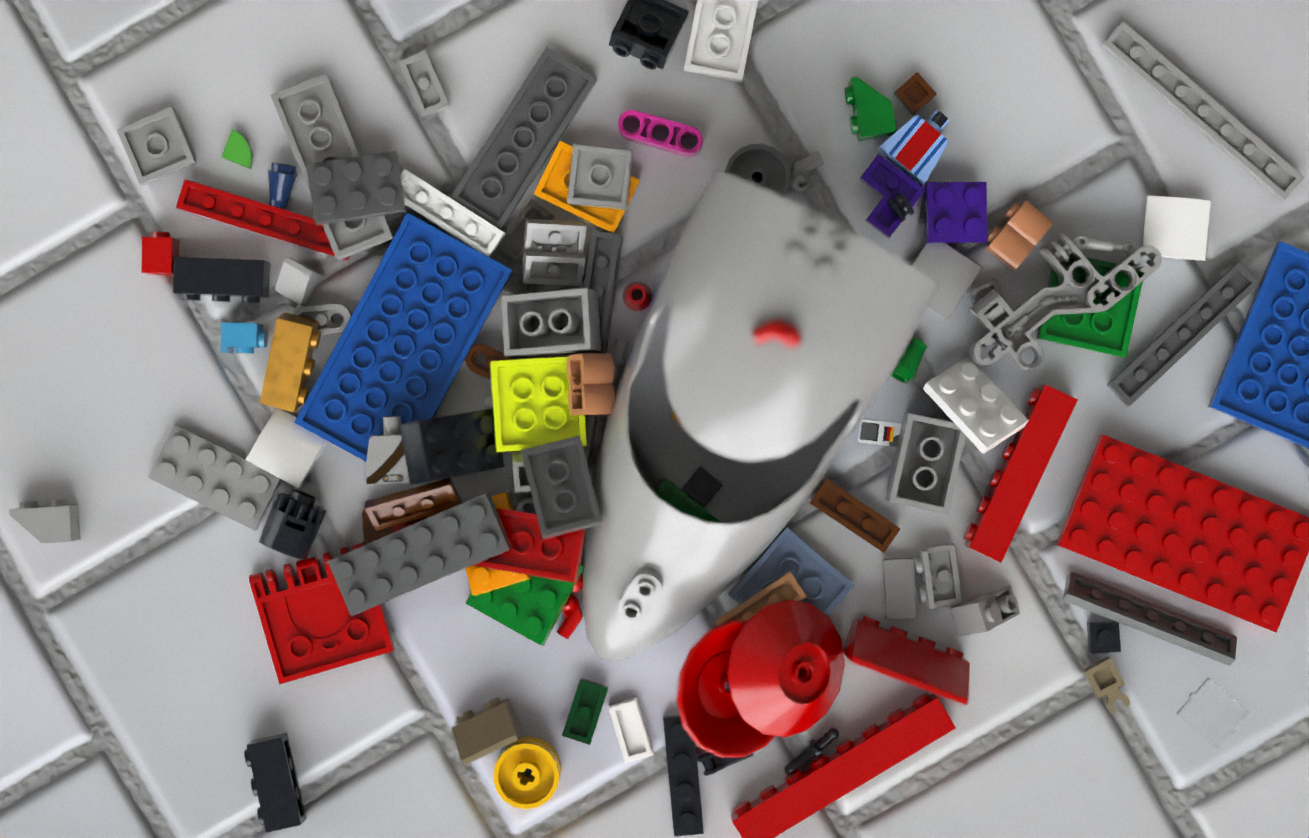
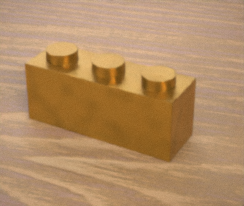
M286 312L277 317L260 404L295 412L301 405L305 404L309 395V388L305 387L307 377L312 376L315 367V360L311 359L314 348H318L321 339V331H318L319 321Z

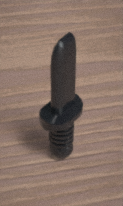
M831 728L818 740H810V746L785 766V773H793L815 754L817 757H821L823 755L822 750L839 737L838 729Z

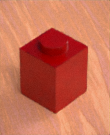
M152 232V237H142L141 273L148 275H174V257H179V240L170 237V232Z

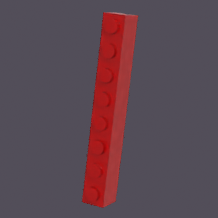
M924 693L912 701L913 706L904 711L902 708L893 711L886 717L888 721L879 726L877 724L868 726L861 732L862 736L853 742L851 739L845 740L836 746L835 749L837 751L828 757L823 754L821 757L815 758L810 762L811 767L803 772L796 770L784 778L786 782L778 787L771 785L759 793L760 798L751 803L747 800L737 805L733 809L735 813L731 814V819L741 837L774 838L956 729L938 697L934 693L931 695Z

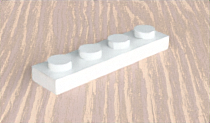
M403 170L400 176L406 206L473 249L488 257L492 256L505 236L503 231L408 170Z

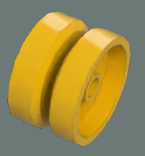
M531 736L519 738V740L505 746L498 757L493 774L495 789L503 801L515 808L532 809L540 807L550 800L560 780L562 767L558 753L548 742ZM526 768L532 770L531 775L524 774Z

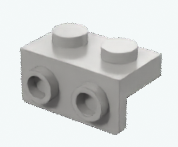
M955 544L918 548V556H914L916 573H921L922 585L918 586L920 603H925V607L929 610L939 606L962 604Z

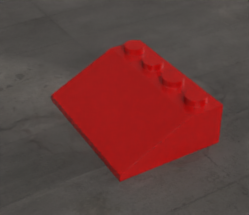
M863 615L862 620L854 617L843 646V652L850 662L967 706L969 700L970 662L962 658L963 652L948 646L946 651L935 647L936 642L919 636L918 641L907 637L908 631L892 625L890 630L879 626V620Z

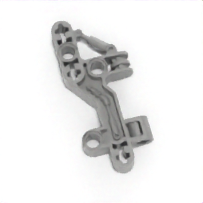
M1059 234L1058 242L1052 241L1049 244V249L1042 248L1040 250L1042 257L1058 277L1056 287L1043 288L1036 291L1014 310L992 289L969 308L972 316L986 332L970 347L969 352L972 361L981 366L991 365L1006 354L1019 369H1035L1043 362L1044 351L1031 335L1033 331L1053 315L1098 313L1111 308L1159 268L1162 261L1159 250L1150 245L1136 249L1131 242L1120 244L1114 243V240L1086 237L1084 235L1077 236L1071 241L1065 234ZM1093 249L1112 252L1113 249L1123 250L1127 256L1102 276L1082 254V250ZM1069 255H1071L1075 262L1064 269L1060 263H1067L1070 260ZM1147 255L1149 257L1146 261L1147 265L1135 270L1132 266L1137 265L1142 261V256ZM1075 267L1082 269L1085 273V279L1082 283H1077L1072 277ZM1118 271L1123 272L1127 277V284L1124 288L1119 287L1115 282V275ZM1106 289L1110 291V293L1105 294L1100 299L1101 303H1093L1095 294L1104 292ZM994 305L992 309H990L986 314H984L989 308H991ZM994 342L999 344V346L993 347L988 352L990 358L980 357L979 354L982 352L980 346L986 347ZM1024 348H1030L1034 353V360L1031 364H1025L1021 359V352Z

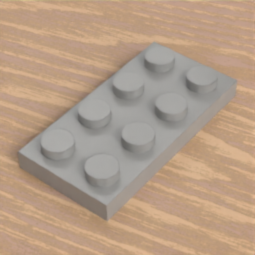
M177 424L173 426L148 477L254 531L258 529L282 480L247 461L246 458Z

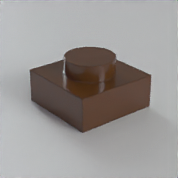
M916 72L894 92V95L914 116L937 93Z

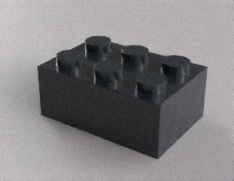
M493 408L399 425L410 484L430 482L505 467L502 452H496Z

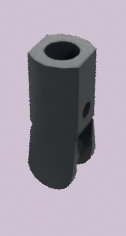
M710 752L702 754L697 759L703 763L705 768L704 776H708L750 758L754 754L751 753L745 757H722L724 762L718 765L715 764L713 759L716 755Z

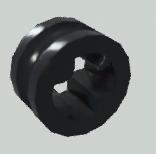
M898 192L895 194V199L889 198L886 202L896 218L903 222L906 215H913L915 212L905 196Z

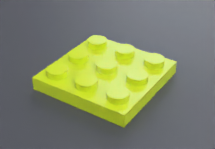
M568 357L490 361L496 452L521 451L580 436L582 446H587L585 415L571 416L569 410Z

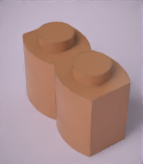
M1026 200L1020 205L1015 202L1004 215L1008 220L1001 228L996 225L987 236L989 243L984 248L1011 271L1019 267L1053 225L1049 218Z
M611 354L569 355L567 375L570 384L568 404L571 416L611 414L616 395L612 385L615 364Z

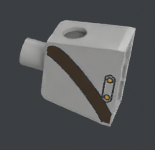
M401 416L383 417L384 434L370 436L364 485L410 483L399 426L401 424Z

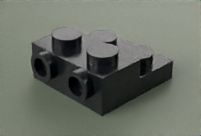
M628 0L611 33L609 46H612L613 51L621 57L631 55L640 59V63L648 69L653 70L658 67L663 70L688 17L689 11L666 0Z

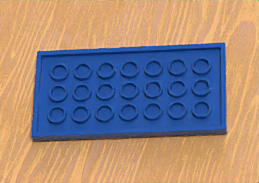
M407 213L294 423L366 462L370 436L384 434L383 417L401 416V424L434 418L513 270Z

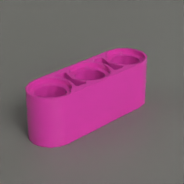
M636 110L625 111L618 120L620 134L628 141L684 157L696 156L702 148V134L692 126ZM631 118L638 120L640 123L639 130L633 133L627 132L623 127L625 121ZM657 127H664L668 130L669 136L663 141H658L652 136L653 130ZM686 135H692L697 139L698 144L693 149H686L681 145V139Z

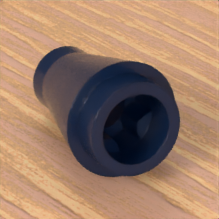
M280 163L271 164V170H268L269 205L287 208L288 200L298 175L295 174L296 166Z

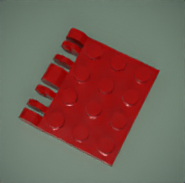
M364 542L352 545V550L364 546ZM347 547L341 548L340 556L350 552ZM329 552L323 554V562L328 576L326 578H323L322 567L317 556L296 561V568L301 585L298 586L292 565L290 563L284 565L283 573L288 585V589L279 591L278 578L273 569L266 570L265 573L268 587L262 572L249 575L250 586L279 685L395 650L382 604L356 615H350L328 564V561L333 559Z

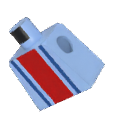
M935 110L927 121L915 115L887 139L877 151L922 186L929 178L949 142L940 133L948 124L949 119L938 110Z

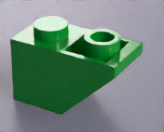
M858 77L851 78L848 82L849 87H845L844 90L847 105H852L854 116L850 117L852 135L857 134L858 141L892 136L896 133L892 101Z

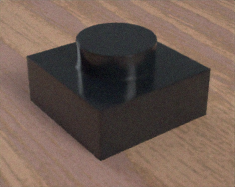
M1119 622L1087 623L1089 653L1121 652Z

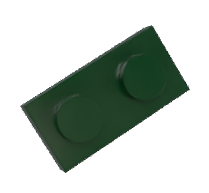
M580 678L562 736L588 745L591 744L609 688L608 686Z

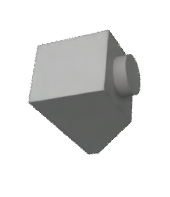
M286 256L275 291L282 294L280 300L296 308L297 304L307 306L323 275L301 262Z

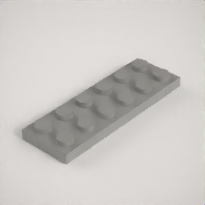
M327 74L270 95L309 193L310 188L306 164L360 156ZM384 215L323 224L337 261L393 239Z

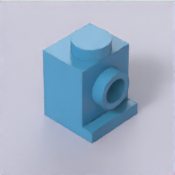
M221 322V353H233V347H236V353L254 354V348L267 347L268 334L267 330H263V324Z

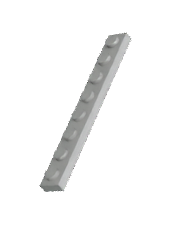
M1124 21L1118 25L1101 45L1280 201L1285 200L1303 180V175Z

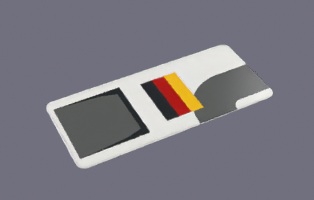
M861 419L858 441L861 443L897 447L902 424Z

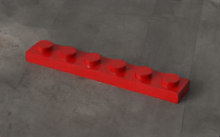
M184 179L176 204L177 209L335 257L323 225H316L313 218ZM350 256L343 258V260L349 261Z

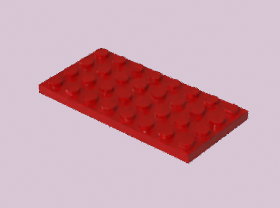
M1100 434L1056 545L1277 633L1309 553V517Z

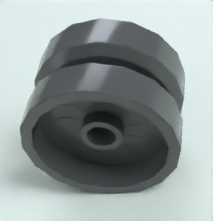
M749 144L738 149L729 159L725 169L726 174L760 186L783 198L791 182L790 167L785 157L776 148L765 144ZM753 174L756 177L762 175L763 179L761 183H754L751 176Z

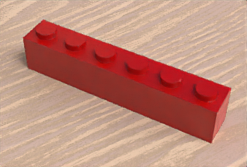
M1046 384L1039 385L1038 389L1035 387L1032 389L1027 399V404L1030 406L1025 415L1029 421L1024 428L1017 432L1013 442L1006 444L1001 455L1004 462L1000 470L997 468L994 470L989 480V485L992 487L988 496H982L978 503L976 512L979 515L975 523H970L965 531L963 539L966 540L964 546L1002 563L1078 399Z

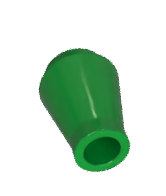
M912 338L892 371L891 376L904 384H908L910 379L913 380L927 346L922 341Z

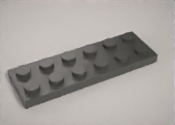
M546 47L450 198L502 230L595 86L597 79Z
M487 492L329 560L328 564L349 613L353 616L510 550L513 547L490 493Z

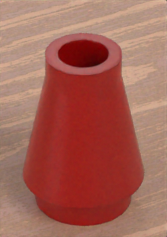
M642 282L630 283L623 292L624 304L633 311L645 310L652 301L651 289ZM640 290L643 295L642 299L634 300L631 297L633 291Z

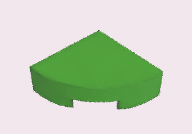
M232 129L221 157L251 169L253 164L251 148L247 140L240 133Z

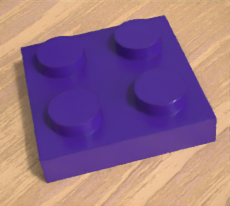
M987 182L925 183L926 243L987 242Z

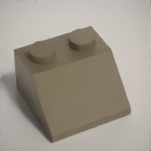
M496 697L484 703L483 710L477 713L469 710L456 717L458 722L454 723L451 729L463 766L519 740L523 728L508 698L500 701V698Z

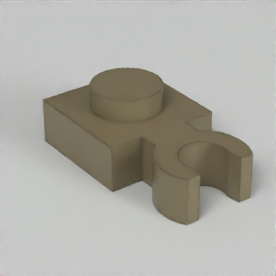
M1106 657L1082 670L1097 698L1106 696L1105 706L1108 711L1113 714L1116 713L1113 702L1118 698L1122 700L1125 706L1128 707L1130 705L1129 698L1118 690L1125 683L1110 657Z

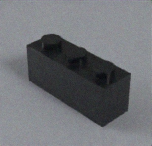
M174 257L173 293L182 295V300L201 301V296H212V301L230 302V297H242V302L260 303V298H269L270 262L265 260Z
M282 733L252 740L246 745L247 749L244 751L246 765L252 768L254 778L251 779V789L253 795L258 796L260 807L257 809L260 825L265 826L266 833L302 825L307 818L288 734Z

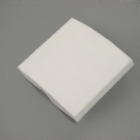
M1147 195L1143 246L1150 245L1159 250L1161 257L1206 261L1211 201Z
M277 408L256 440L246 460L289 484L301 488L312 465L318 460L327 440L294 423L297 418L296 416Z

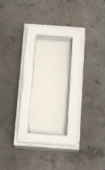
M637 697L608 705L625 763L654 755Z

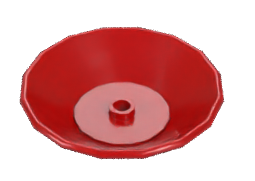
M788 599L766 605L744 624L731 649L727 670L731 700L742 719L760 733L788 737L809 730L828 713L840 692L845 668L842 639L830 617L811 603Z
M730 620L709 629L690 649L679 673L676 702L683 728L698 747L718 757H745L766 747L775 737L762 734L746 723L731 700L729 683L725 689V683L728 681L727 670L732 645L747 620Z

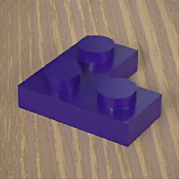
M877 154L859 178L883 196L865 221L890 238L901 222L890 210L886 201L889 198L895 199V194L901 192L913 208L925 192V188L879 154Z

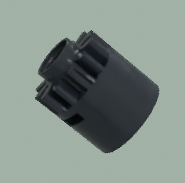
M292 489L291 494L277 493L259 542L282 554L306 560L326 510L316 505L318 500L316 497L305 492Z

